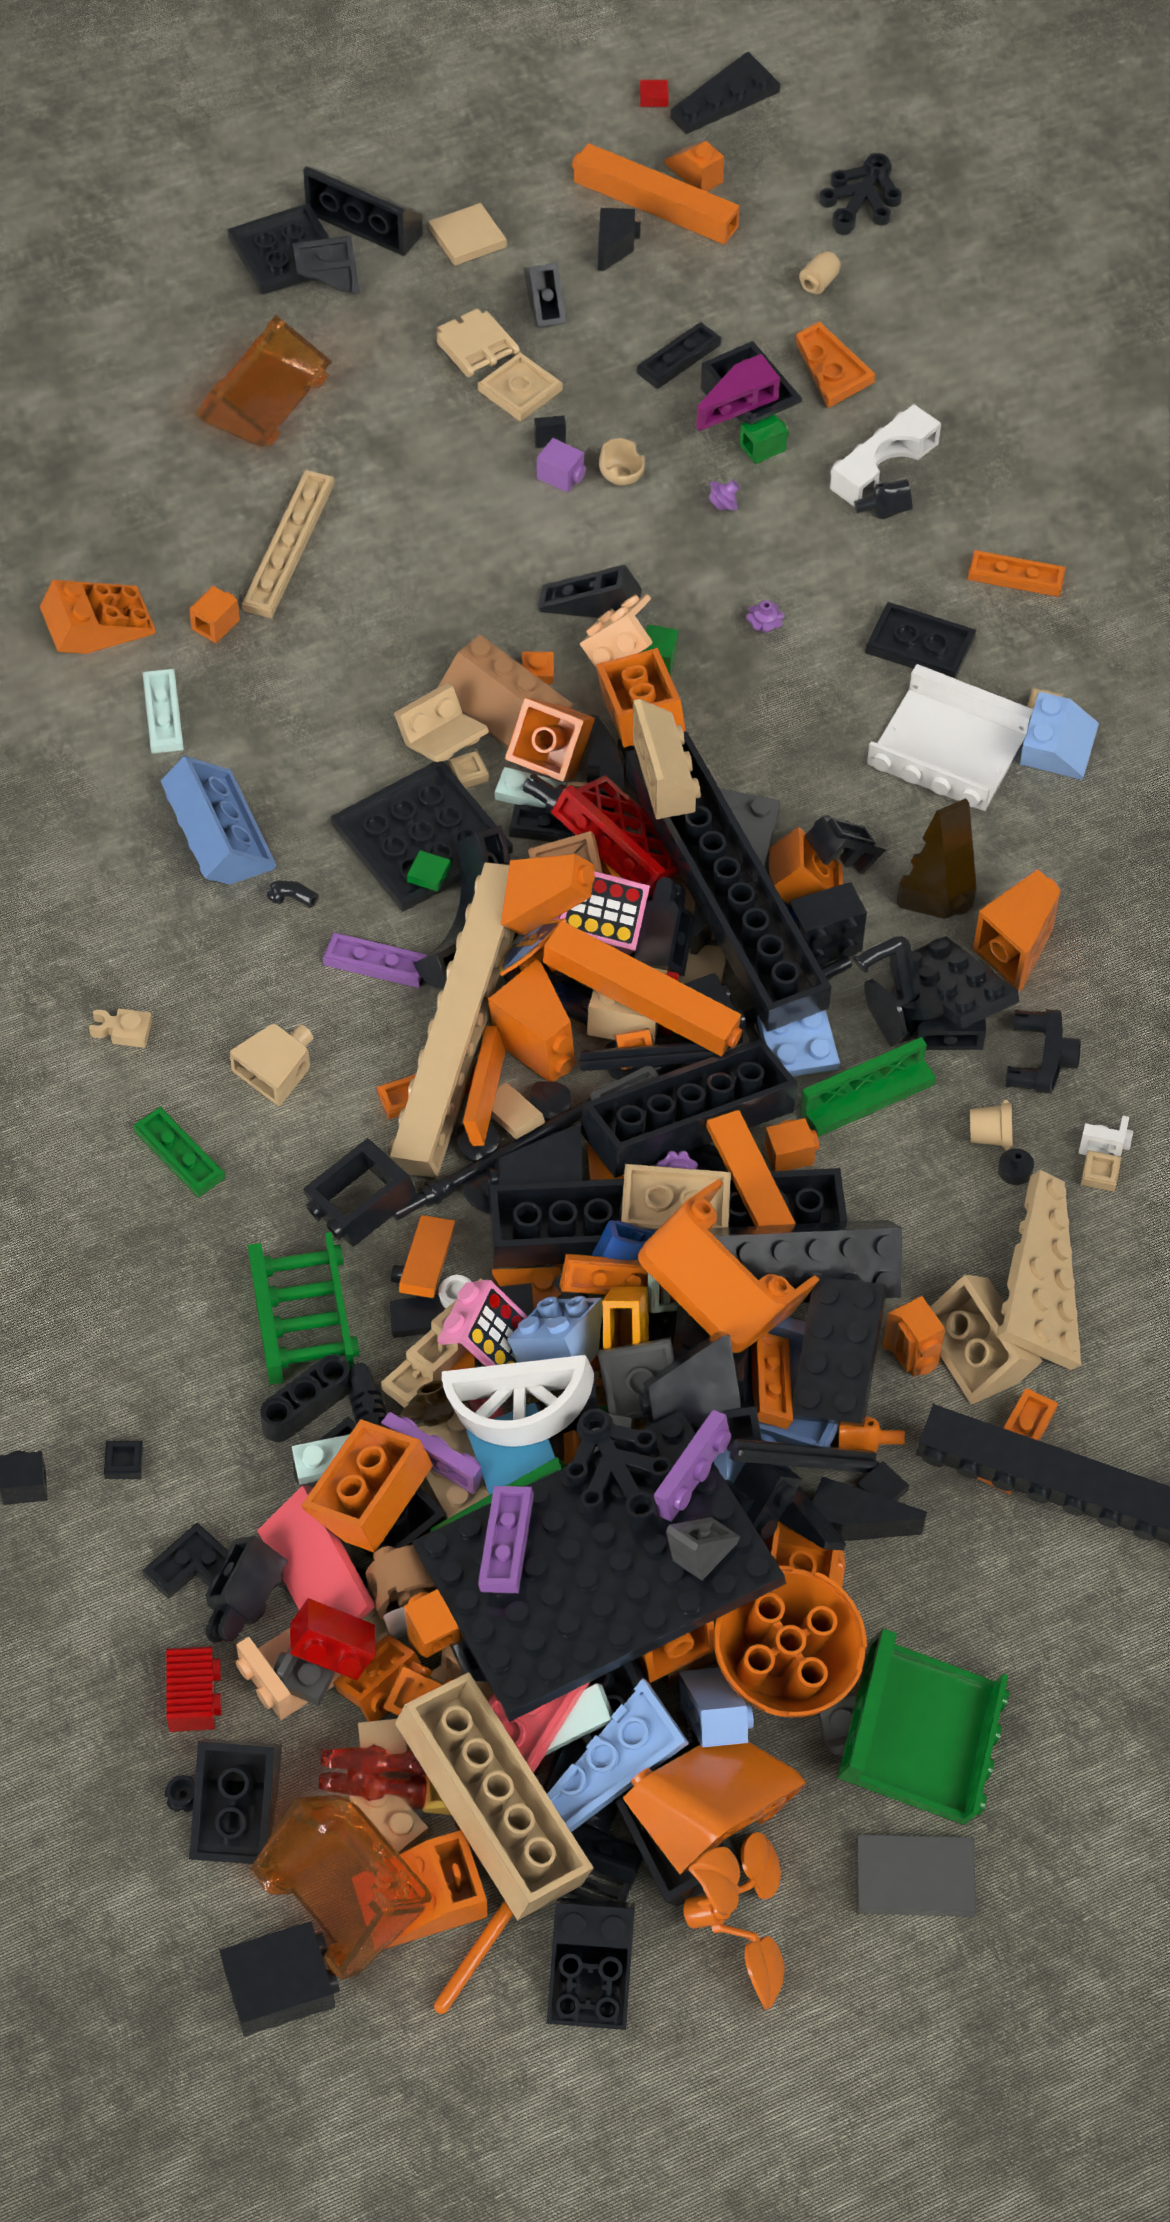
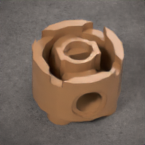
M413 1544L397 1549L387 1546L373 1554L375 1561L370 1564L366 1571V1580L380 1619L383 1620L385 1614L407 1605L409 1599L423 1591L430 1593L436 1590Z

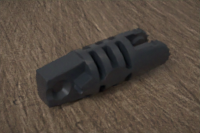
M357 1362V1364L351 1367L350 1371L352 1393L349 1396L355 1423L357 1424L361 1419L381 1426V1422L387 1415L381 1390L375 1386L369 1367L362 1362Z

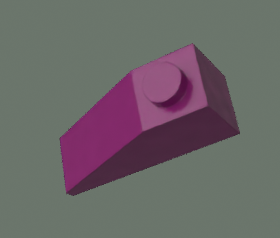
M762 354L735 364L697 406L696 419L698 431L778 400L780 377Z

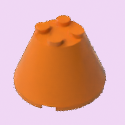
M784 1565L779 1567L785 1575V1585L716 1619L714 1648L717 1662L726 1681L746 1702L757 1709L776 1716L807 1717L833 1707L854 1687L863 1670L865 1649L867 1647L866 1631L855 1603L837 1583L817 1571L812 1573L793 1568L794 1566Z

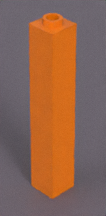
M590 143L581 152L576 153L573 158L572 168L574 169L575 183L725 245L739 227L740 205Z
M562 920L544 945L543 963L721 1057L729 1046L732 1048L736 1046L742 1035L743 1030L739 1028L742 1014Z

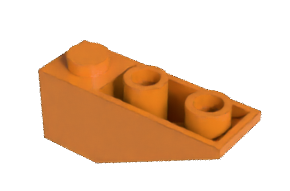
M438 1589L430 1593L427 1591L420 1592L410 1598L407 1605L403 1606L409 1646L416 1653L427 1658L460 1641L459 1627Z

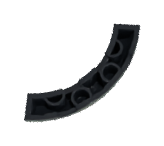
M501 825L454 842L461 873V895L456 918L441 944L424 958L413 962L423 980L435 988L445 987L447 967L449 962L454 959L457 950L456 939L459 932L463 931L466 922V908L473 901L475 880L478 875H481L484 864H510L507 843Z

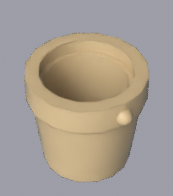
M1004 1100L1001 1105L970 1109L971 1143L1002 1146L1006 1151L1012 1148V1103Z

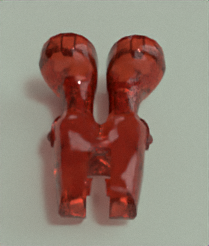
M373 1744L369 1747H343L321 1750L320 1764L322 1766L348 1769L347 1773L325 1772L319 1774L318 1789L337 1794L363 1797L369 1802L379 1800L385 1794L406 1800L408 1806L412 1809H424L427 1790L425 1776L427 1774L411 1749L403 1753L388 1754L386 1749ZM396 1771L420 1776L394 1779L381 1776L380 1773Z

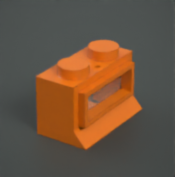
M920 1296L887 1313L882 1349L893 1351V1355L905 1372L909 1371L913 1377L918 1374L926 1375L932 1372L939 1364L945 1327L925 1299Z

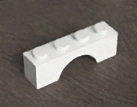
M915 404L904 412H899L893 421L884 428H879L865 443L858 444L851 454L843 460H838L833 465L830 489L853 506L856 500L872 497L873 487L879 483L880 471L877 465L893 457H909L919 460L938 445L941 423Z

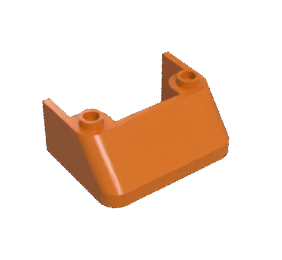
M717 1179L689 1198L645 1242L638 1253V1259L642 1267L710 1336L716 1332L725 1331L730 1335L732 1352L740 1353L791 1316L820 1279L814 1275L796 1289L785 1278L775 1274L765 1275L758 1280L709 1231L717 1220L716 1211L710 1204V1201L724 1184L720 1179Z

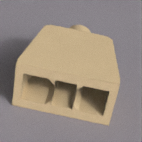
M271 1024L230 1051L232 1071L279 1107L309 1070V1050L306 1046L314 1039L313 1035L307 1027L301 1024L290 1034L278 1025Z

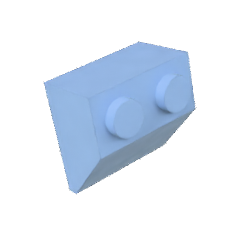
M1039 691L1023 743L1020 765L1083 780L1099 723L1071 699Z

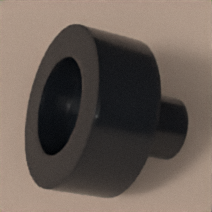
M1022 1149L1005 1151L999 1160V1176L1003 1181L1011 1185H1022L1028 1182L1030 1175L1033 1173V1158Z

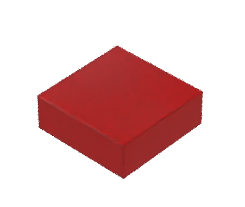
M668 79L640 80V107H669Z

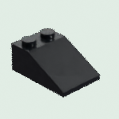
M754 341L703 362L701 369L700 389L707 396L735 364L760 354L764 356L780 377L779 398L736 416L737 419L749 425L802 402V397Z
M215 1739L198 1741L190 1860L267 1865L279 1788L282 1744Z

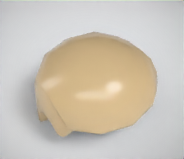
M622 438L609 439L602 446L599 468L602 475L613 484L621 486L634 484L644 474L645 456L641 455L640 457L638 455L636 444L633 441Z

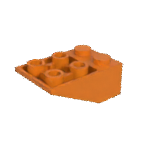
M52 580L39 606L58 652L88 654L156 633L155 626L137 586Z
M461 1830L426 1840L352 1879L374 1952L488 1917L487 1899L468 1841Z

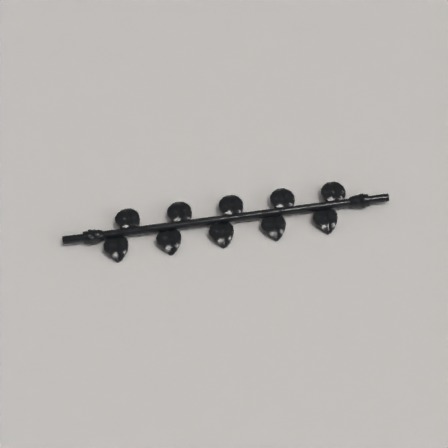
M843 956L823 967L822 971L827 980L851 968L852 963L848 956ZM754 1007L743 1012L746 1026L754 1022V1032L761 1039L757 1024L758 1014ZM616 1041L608 1043L604 1049L617 1048ZM697 1062L683 1063L682 1068ZM677 1064L654 1065L652 1067L659 1075ZM644 1066L606 1070L613 1078L619 1080ZM542 1081L534 1084L530 1090V1103L543 1114L544 1120L547 1122L498 1148L497 1133L492 1126L489 1125L484 1146H472L464 1124L460 1125L456 1135L458 1149L467 1160L473 1163L450 1176H441L433 1181L425 1182L424 1186L418 1189V1196L393 1215V1217L399 1220L424 1205L427 1207L433 1204L438 1205L443 1199L450 1196L455 1191V1188L462 1184L465 1199L476 1209L489 1214V1172L485 1171L493 1168L499 1157L562 1131V1128L582 1118L583 1103L591 1101V1097L571 1108V1093L565 1085L552 1081Z

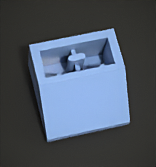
M577 1296L570 1299L547 1297L537 1304V1308L526 1319L522 1320L518 1324V1328L507 1338L517 1363L586 1355L590 1363L598 1355L603 1314L602 1299Z

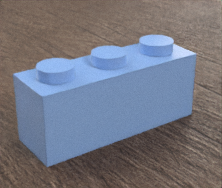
M720 1667L679 1671L680 1708L702 1748L748 1743V1729H753L754 1725L752 1708L750 1705H746L745 1700L732 1689L721 1672Z

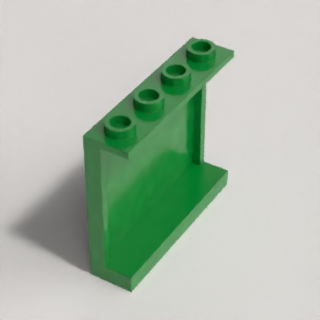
M883 1628L869 1643L837 1778L965 1825L975 1816H980L986 1805L987 1794L983 1793L985 1781L990 1778L995 1761L991 1758L993 1746L997 1744L1002 1732V1725L998 1724L1000 1712L1005 1709L1009 1699V1690H1006L1009 1675L1003 1673L995 1681L897 1645L895 1644L897 1633Z

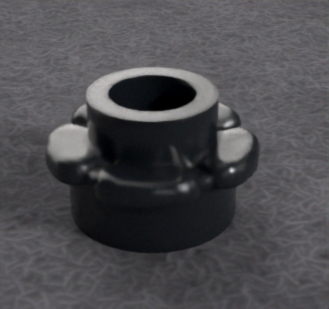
M179 1775L168 1783L165 1789V1797L168 1798L167 1805L171 1810L175 1812H180L181 1810L190 1812L193 1810L195 1781L192 1777ZM182 1792H187L186 1797H180Z

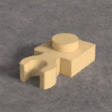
M118 1008L117 1015L110 1016L105 1010L93 1011L94 1021L102 1022L103 1024L99 1026L90 1025V1036L104 1038L111 1035L112 1044L146 1048L153 1021L151 1012Z

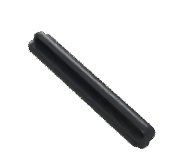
M694 1042L586 1050L579 1052L578 1059L581 1071L699 1062L715 1056V1053Z

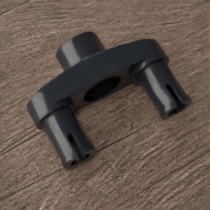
M1016 1009L1014 1031L1044 1033L1045 1044L1042 1066H1038V1068L1007 1067L1006 1088L1034 1089L1036 1093L1052 1094L1061 1067L1078 1069L1081 1039L1063 1037L1061 1010L1046 1009V1012H1033Z

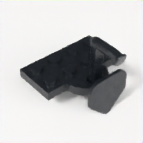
M897 936L866 950L859 956H853L854 962L864 973L868 972V967L890 956V969L895 983L891 993L873 979L866 981L864 988L869 1010L891 1047L910 1038L916 1032L920 1020H928L945 1015L963 1029L1020 1002L1016 988L947 936L935 939L930 944L915 951H911L910 943L905 937Z

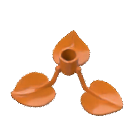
M755 1832L749 1834L741 1846V1863L749 1880L743 1885H737L740 1879V1868L735 1855L730 1849L726 1847L710 1849L699 1856L688 1868L700 1882L705 1895L688 1897L684 1902L683 1912L686 1923L692 1929L712 1926L713 1933L724 1932L744 1937L751 1941L745 1946V1963L764 2010H767L774 2004L784 1981V1961L778 1945L770 1936L759 1938L755 1932L724 1925L725 1920L729 1919L731 1913L737 1908L739 1902L738 1894L754 1887L760 1899H769L775 1895L780 1885L781 1870L776 1851L765 1834Z

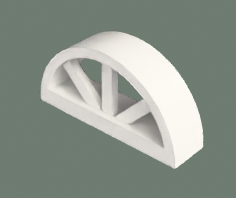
M579 1355L442 1371V1382L448 1400L466 1429L486 1442L514 1447L531 1445L546 1440L573 1422L589 1399L594 1382V1372L587 1356ZM565 1389L558 1398L549 1392ZM531 1393L548 1407L526 1417V1394ZM511 1395H514L513 1420L488 1419ZM489 1398L475 1413L462 1403V1401Z

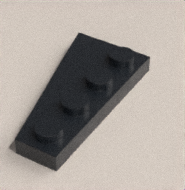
M747 51L671 109L670 118L685 134H689L779 93L780 83Z

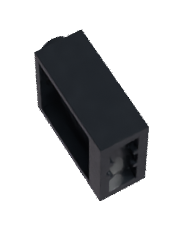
M369 1138L365 1139L303 1188L309 1201L306 1204V1208L317 1221L325 1220L327 1222L326 1226L332 1232V1235L337 1240L344 1238L352 1247L356 1246L418 1196L410 1176ZM370 1170L386 1185L345 1217L329 1201L366 1171Z

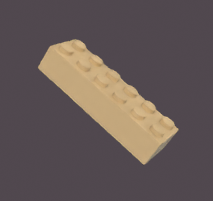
M470 1672L405 1704L395 1725L517 1921L582 1886L593 1870V1866Z

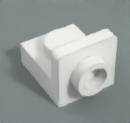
M1122 1116L1119 1131L1109 1129L1103 1125L1085 1123L1078 1154L1086 1155L1087 1150L1121 1157L1122 1149L1129 1151L1132 1141L1133 1130L1127 1129L1129 1117Z

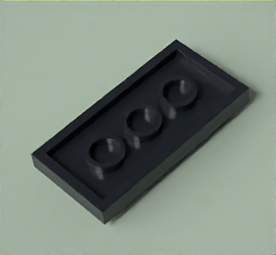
M818 1277L820 1280L812 1289L792 1400L793 1419L864 1427L887 1287L881 1283Z

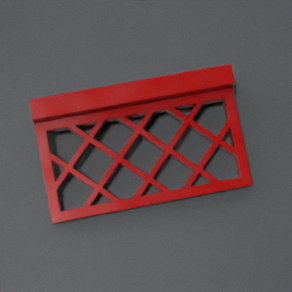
M606 775L577 789L573 785L563 789L551 813L575 835L592 831L595 835L599 857L623 879L650 886L649 897L654 893L656 882L665 876L672 879L680 875L646 811ZM603 788L611 797L599 794V789ZM601 805L614 808V812L603 810ZM622 811L630 813L635 818L624 816ZM625 826L637 829L638 834L626 831ZM646 832L655 835L658 839L647 837ZM648 847L661 851V855L649 852Z

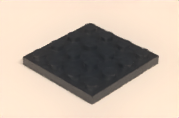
M443 761L433 762L331 816L332 826L402 912L461 881L460 865L454 842L478 832L497 827ZM505 836L508 853L511 854L513 853V844ZM420 850L449 859L451 862V867L438 892L407 882V874Z

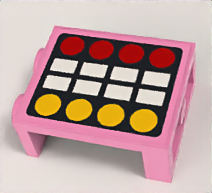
M594 871L595 879L592 885L591 898L552 920L565 918L567 920L566 923L630 955L636 950L650 886Z
M491 1280L466 1282L458 1293V1299L450 1315L443 1323V1329L437 1342L441 1345L461 1343L485 1366L517 1363L507 1338L518 1328V1324L528 1316Z

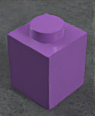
M552 438L537 456V479L567 493L576 483H580L585 476L584 452L557 439Z

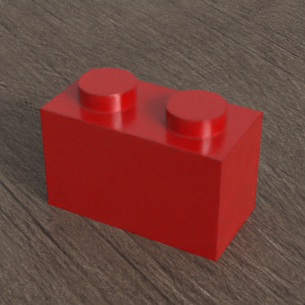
M308 1598L290 1623V1654L358 1680L375 1656V1624Z

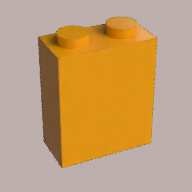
M612 1286L602 1301L603 1350L648 1342V1287Z

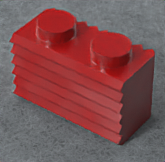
M212 1646L166 1649V1717L170 1732H182L184 1730L188 1732L191 1730L205 1731L207 1729L212 1731L215 1729V1716H222L221 1693H215L214 1682L222 1681L221 1658H214Z

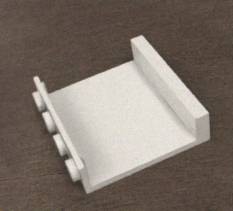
M916 664L911 673L910 688L878 743L871 741L869 744L867 765L879 771L900 777L909 783H915L930 789L939 795H945L957 801L966 798L970 807L986 811L1024 743L1034 709Z

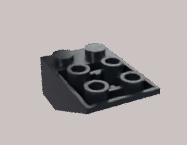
M564 1897L556 1900L547 2024L626 2030L635 1903Z

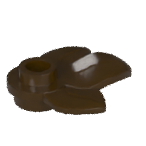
M433 1381L421 1386L417 1390L418 1398L416 1402L406 1406L402 1410L400 1418L405 1416L412 1421L422 1419L423 1423L429 1427L438 1426L450 1420L454 1415V1409L446 1396L443 1382Z

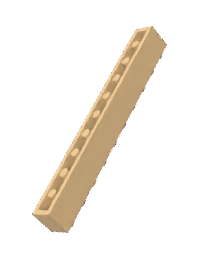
M485 863L481 875H478L475 880L473 901L466 908V922L463 931L459 932L456 939L457 950L453 961H450L447 967V981L444 990H441L438 994V1009L435 1018L431 1019L428 1025L426 1046L419 1053V1067L415 1078L410 1081L408 1088L409 1098L406 1107L399 1114V1129L396 1138L392 1139L389 1145V1157L410 1175L438 1178L489 1018L488 998L497 992L502 977L500 975V963L515 936L514 931L501 925L509 865Z

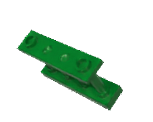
M332 1232L325 1233L326 1250L272 1259L271 1255H263L262 1243L247 1245L269 1385L283 1383L282 1369L289 1368L288 1364L320 1360L325 1356L336 1354L345 1356L349 1364V1371H351V1367L354 1366V1358L360 1357L357 1336H350L338 1270V1266L344 1265L341 1244L334 1245ZM329 1264L330 1281L276 1289L275 1285L268 1286L267 1277L274 1276V1272ZM334 1294L337 1311L281 1319V1316L273 1317L272 1307H278V1303ZM334 1325L340 1326L342 1342L286 1350V1347L278 1348L277 1338L284 1337V1333Z

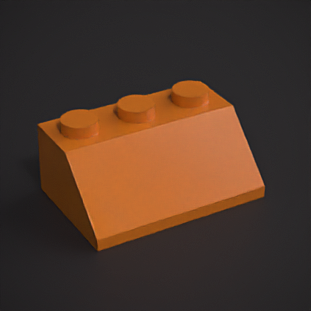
M360 1419L301 1506L304 1511L344 1542L375 1553L433 1467V1464L420 1439Z

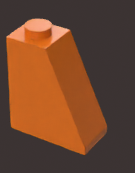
M577 854L510 860L501 925L519 935H526L591 898L592 885L595 879V865Z

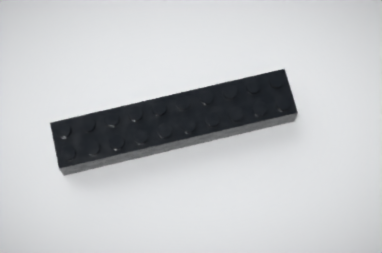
M683 732L685 743L682 747L684 752L689 751L693 767L690 774L692 779H698L701 797L696 798L695 812L656 819L636 749L627 752L626 777L766 1031H772L829 1009L831 996L829 981L688 732Z
M840 1168L770 1171L795 1224L848 1222ZM731 1178L728 1227L755 1226ZM624 1179L490 1185L489 1216L493 1267L564 1264L566 1254L592 1256L608 1221H621Z

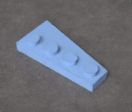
M642 1679L634 1688L635 1692L624 1705L621 1704L611 1716L613 1719L599 1736L595 1735L586 1746L587 1750L575 1765L571 1764L547 1793L570 1832L574 1831L631 1788L633 1785L630 1781L641 1771L648 1767L652 1771L689 1744L645 1679Z

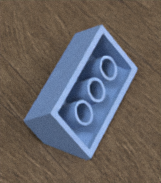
M184 755L161 780V783L166 792V798L175 811L177 822L187 837L189 848L200 865L202 875L210 881H218L230 885L272 871L277 865L232 771Z

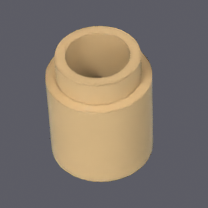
M829 251L818 253L800 272L799 278L803 288L814 294L822 293L839 274L841 264L838 257Z

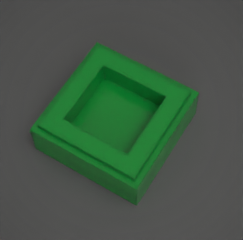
M420 850L407 874V882L438 892L451 867V862L449 859Z

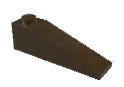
M965 798L936 811L922 838L926 844L921 853L914 854L910 861L914 866L911 873L903 875L899 882L896 903L900 908L947 919L956 914L962 915L974 906L977 885L970 804Z

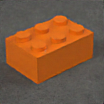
M658 648L596 664L601 694L623 747L634 746L633 708L634 700L642 699L672 712L675 724L681 725L683 732L686 731L681 699Z

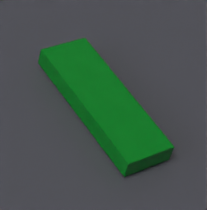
M161 1106L133 1125L134 1132L197 1198L225 1179V1172Z

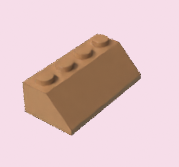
M481 634L458 651L438 686L440 687L446 683L452 685L463 714L486 725L489 731L487 734L507 749L509 748L526 697L571 709L573 706L570 701Z

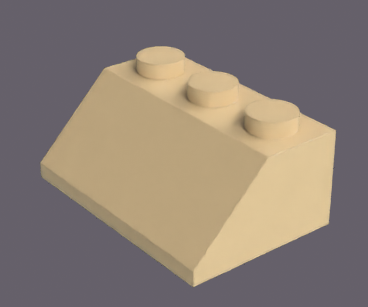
M642 699L634 700L633 742L656 819L695 812L696 798L701 797L698 779H692L690 771L693 769L689 751H683L682 745H684L685 740L682 726L675 724L672 712Z
M964 1275L930 1308L945 1327L940 1357L969 1402L975 1404L1018 1384L1043 1361L1040 1356L996 1337L998 1327L1003 1325L1005 1316L1001 1313L1004 1301L988 1278Z

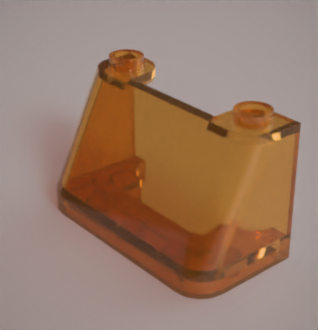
M275 315L267 324L264 332L257 337L248 351L224 379L217 382L211 389L195 415L203 422L261 448L265 443L271 447L281 434L277 429L313 386L319 389L327 380L329 374L326 370L332 361Z
M341 1795L295 1798L250 1868L260 1880L263 1889L273 1895L294 1894L334 1942L326 1951L325 1959L331 1972L340 1979L358 1976L424 1912L432 1899L431 1892L363 1811L353 1801Z

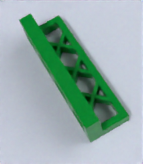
M920 1037L803 1089L800 1106L801 1115L803 1118H806L811 1130H815L817 1136L820 1137L934 1086L936 1076L924 1060L927 1044Z

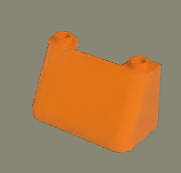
M749 1741L742 1744L703 1748L700 1744L653 1772L649 1767L641 1771L630 1781L634 1787L623 1797V1800L677 1872L681 1874L688 1870L690 1865L705 1851L716 1848L736 1832L756 1820L760 1825L770 1820L806 1786L807 1782L796 1769Z

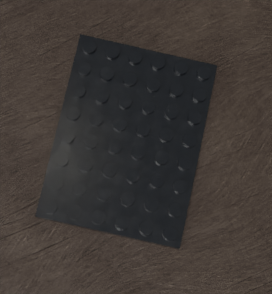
M682 1411L644 1428L650 1429L655 1433L658 1443L656 1451L645 1456L654 1458L659 1456L667 1457L671 1461L672 1467L675 1465L696 1435ZM645 1439L640 1444H648L651 1440ZM620 1441L613 1443L616 1449L640 1454L637 1452L635 1444ZM600 1451L592 1454L587 1464L590 1477L587 1483L582 1486H573L568 1482L565 1472L566 1467L525 1486L532 1487L534 1497L519 1593L481 1592L478 1585L491 1503L412 1541L413 1547L425 1570L454 1617L464 1641L509 1722L786 1584L784 1573L714 1462L711 1464V1470L707 1478L702 1482L699 1481L692 1491L687 1507L684 1510H679L672 1522L657 1514L656 1519L645 1527L637 1526L628 1519L625 1507L627 1499L613 1474L603 1493L605 1501L603 1510L597 1514H589L583 1510L580 1497L583 1491L588 1489L601 1460L602 1454ZM659 1467L656 1471L664 1472L667 1468ZM627 1468L640 1492L650 1493L654 1497V1493L661 1483L654 1481L651 1473ZM574 1471L572 1475L578 1476L582 1474L583 1471ZM592 1498L589 1499L587 1503L593 1504L596 1503L599 1499ZM643 1510L640 1511L638 1514H644L648 1511ZM712 1517L739 1535L740 1539L718 1565L703 1580H700L673 1561L666 1531L671 1524Z

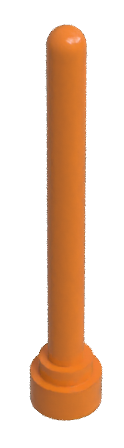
M505 1900L434 2002V2010L437 2013L445 2014L450 2009L514 1915Z

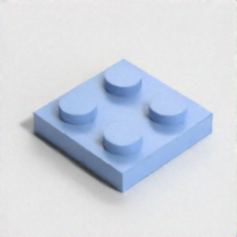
M826 1010L769 1032L766 1031L759 1016L757 1017L761 1039L792 1076L838 1070L840 1062Z

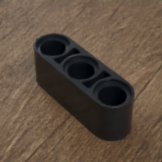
M336 1354L325 1356L265 1400L260 1409L262 1429L265 1437L270 1441L283 1442L343 1399L351 1388L347 1360ZM331 1375L341 1376L336 1380H331L327 1378ZM303 1396L313 1397L308 1401L299 1400ZM274 1417L285 1418L280 1422L271 1421V1419Z

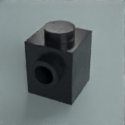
M13 1451L8 1455L0 1456V1494L3 1505L48 1501L46 1466L42 1451L29 1453Z

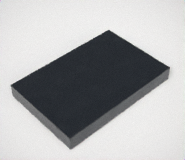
M887 602L866 645L865 653L913 669L918 664L956 679L975 639L976 630Z

